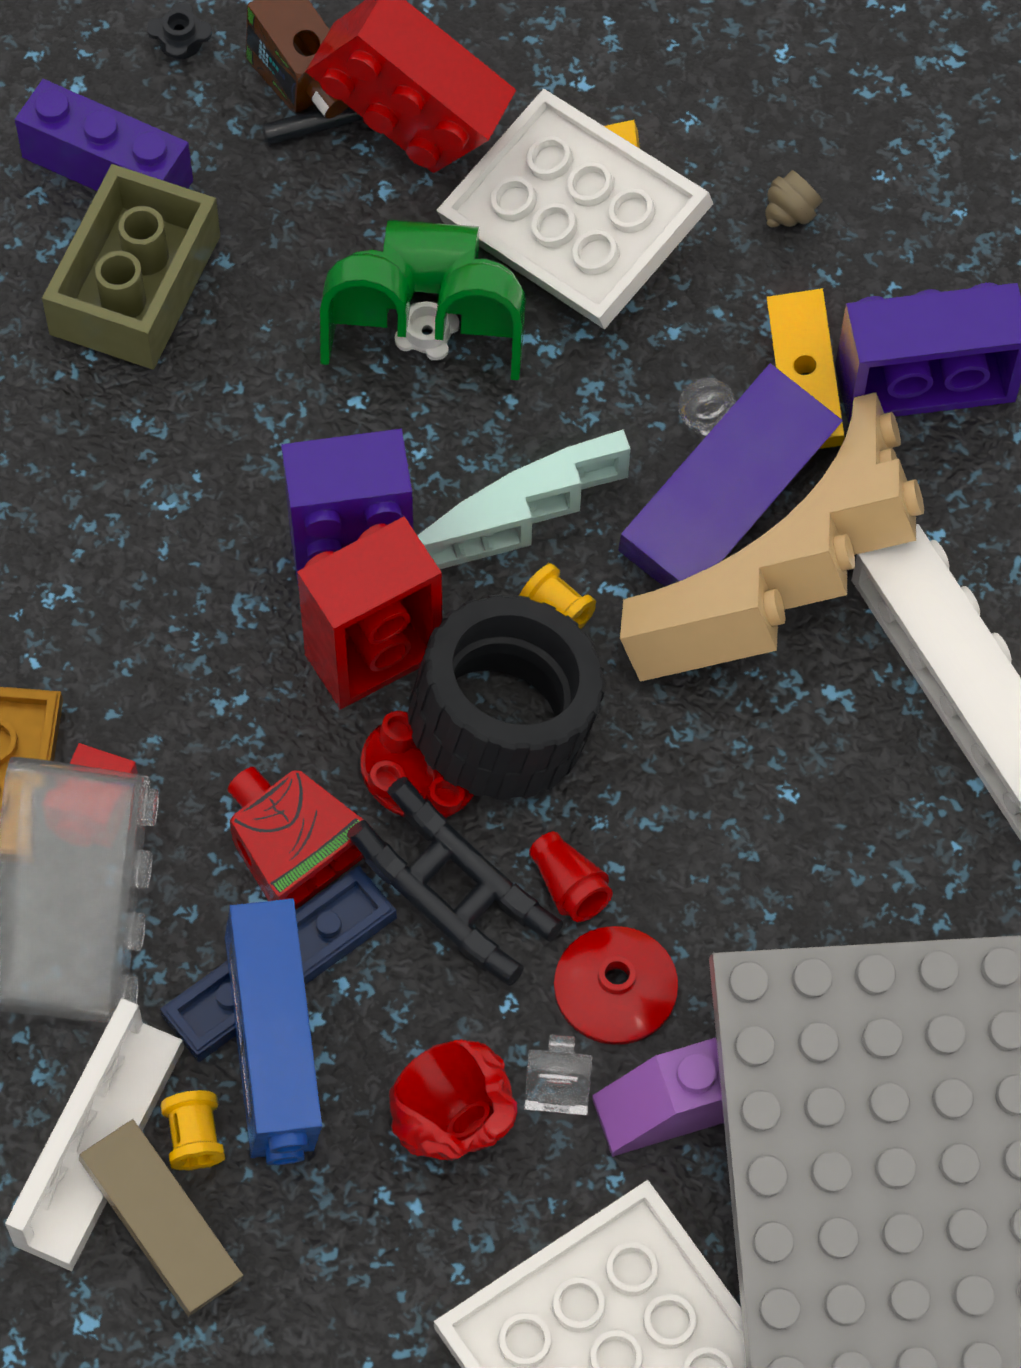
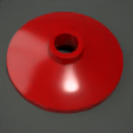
M608 926L597 928L581 935L567 947L555 971L554 993L560 1012L577 1032L600 1043L622 1045L649 1037L668 1020L677 999L678 977L668 952L654 938L633 928ZM612 969H620L628 975V980L623 984H612L606 979L605 975Z

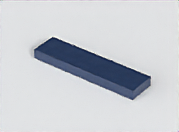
M357 866L296 910L304 984L306 985L397 919L396 909L360 866ZM228 960L160 1008L162 1018L178 1038L183 1040V1044L198 1063L236 1036Z

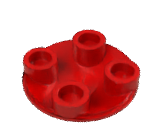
M398 710L390 712L384 717L382 723L369 735L361 752V774L370 793L385 808L404 817V812L390 797L387 790L397 779L407 777L424 799H428L445 818L460 811L470 802L474 794L469 793L468 790L458 785L455 787L444 780L443 775L436 769L433 770L426 763L424 755L420 749L416 748L411 737L413 732L408 724L407 712Z

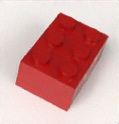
M365 0L333 23L305 71L320 83L325 93L343 101L363 117L368 127L386 135L406 151L411 161L427 168L432 173L439 171L489 141L516 92L514 87L406 0Z
M405 516L388 525L381 523L370 527L359 536L357 541L336 552H322L310 559L303 569L297 571L305 655L340 710L420 668L429 638L435 627H439L443 619L442 572Z

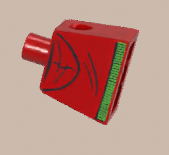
M249 767L241 771L230 782L227 791L242 807L229 820L232 840L268 901L294 898L295 910H297L363 859L364 856L347 837L351 827L363 819L302 771H291L274 785H271L255 767Z

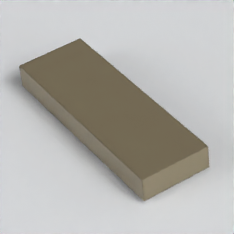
M134 1119L79 1154L78 1160L188 1317L242 1280L243 1274Z

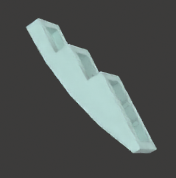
M624 430L566 447L512 471L460 502L417 536L439 569L531 546L533 523L579 512L582 489L628 478L630 446Z

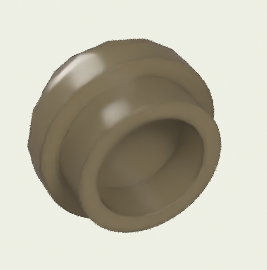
M791 170L784 178L777 176L772 181L767 193L769 203L765 211L767 225L774 228L781 224L787 227L795 226L797 223L808 224L817 216L814 210L823 200L811 185L794 170Z

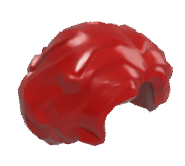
M462 1039L435 1045L415 1057L403 1069L389 1091L390 1112L393 1119L391 1125L392 1132L399 1138L400 1144L413 1155L451 1161L459 1159L468 1152H476L494 1146L514 1126L517 1116V1102L512 1096L511 1083L504 1070L505 1063L503 1059L495 1054L486 1044Z

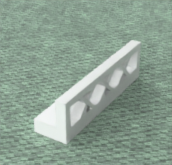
M121 998L5 1222L15 1247L70 1271L73 1270L107 1203L106 1198L78 1160L79 1154L132 1119L143 1131L184 1050L182 1039L144 1024L139 1005Z

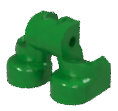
M389 219L386 226L383 251L367 250L355 252L337 261L327 273L320 306L321 364L329 365L337 324L387 328V314L390 309H396L398 314L397 337H406L410 315V300L414 292L438 293L435 316V340L444 339L447 313L461 314V334L513 338L511 380H519L526 303L523 289L513 272L507 267L488 259H478L479 226Z

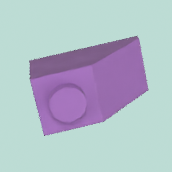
M716 1038L656 1055L592 1096L612 1157L724 1123Z

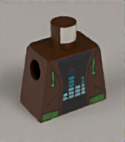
M253 0L247 4L245 54L247 61L292 112L300 113L315 104L326 119H331L341 114L348 105L325 93L320 83L305 72L329 32V28L309 0Z

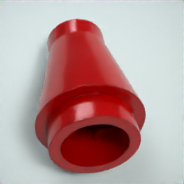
M548 832L532 844L529 856L536 863L561 915L570 916L575 922H584L599 914L608 905L613 894L612 889L608 885V874L565 842L558 832Z

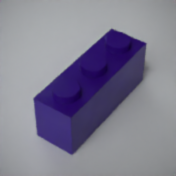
M41 80L14 119L23 159L98 191L111 164L187 189L193 182L189 142L48 80Z

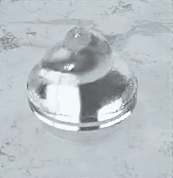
M700 378L690 383L683 390L678 401V410L687 427L693 429L698 434L707 436L735 404L736 398L732 389L726 383L715 378Z

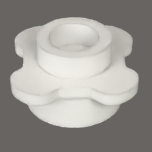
M429 301L413 303L410 305L406 337H397V331L395 334L396 346L402 351L413 349L426 353L427 357L431 360H441L448 355L449 347L447 343L451 334L459 330L458 317L455 314L447 313L444 339L435 340L437 303ZM430 329L432 333L426 335L422 333V330Z

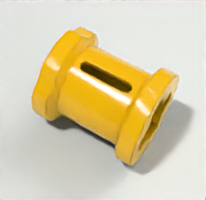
M549 563L543 566L529 579L519 596L530 597V600L539 603L545 602L555 607V610L571 617L579 624L578 627L582 629L596 609V600L590 595L582 597L559 577V568L554 564Z
M202 1090L186 1091L169 1096L161 1101V1114L169 1118L173 1150L168 1155L172 1169L195 1170L207 1168L225 1160L223 1145L217 1142L213 1111L218 1107V1099L214 1092Z

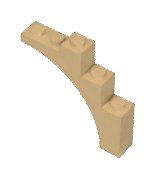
M876 392L854 397L851 421L837 456L811 492L779 523L737 553L704 571L655 591L623 599L620 640L640 682L777 651L778 625L785 623V609L846 596L847 570L855 568L854 555L916 541V516L924 514L921 490L916 479L907 481L900 460L897 459L893 447L901 445L896 418L893 412L884 414Z

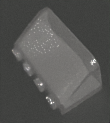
M10 758L6 770L0 817V1015L108 1025L121 998L137 1004L138 976L129 975L132 950L141 951L145 933V914L136 912L138 889L148 888L150 882L152 852L143 850L145 826H155L159 804L158 789L150 788L151 779L148 776L42 759Z

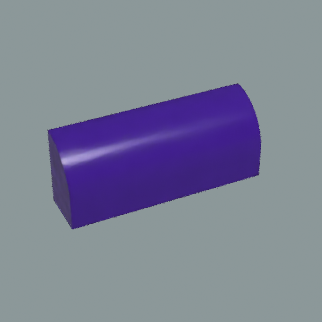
M770 363L625 528L620 536L618 551L663 586L682 581L723 561L843 420Z

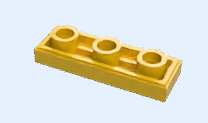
M823 288L768 296L767 304L776 368L842 419ZM843 423L838 426L820 449L842 445L845 439Z

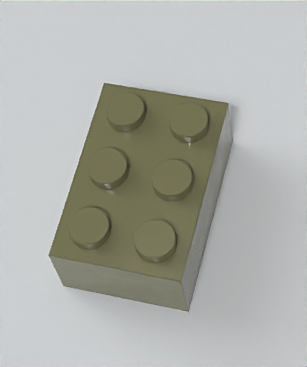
M111 164L42 297L49 335L154 370L221 236L216 198Z

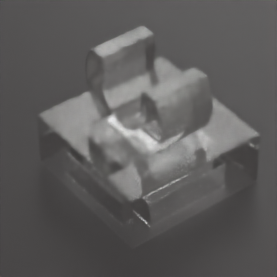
M550 1035L548 1051L529 1049L524 1110L587 1115L593 1055L574 1054L575 1037Z

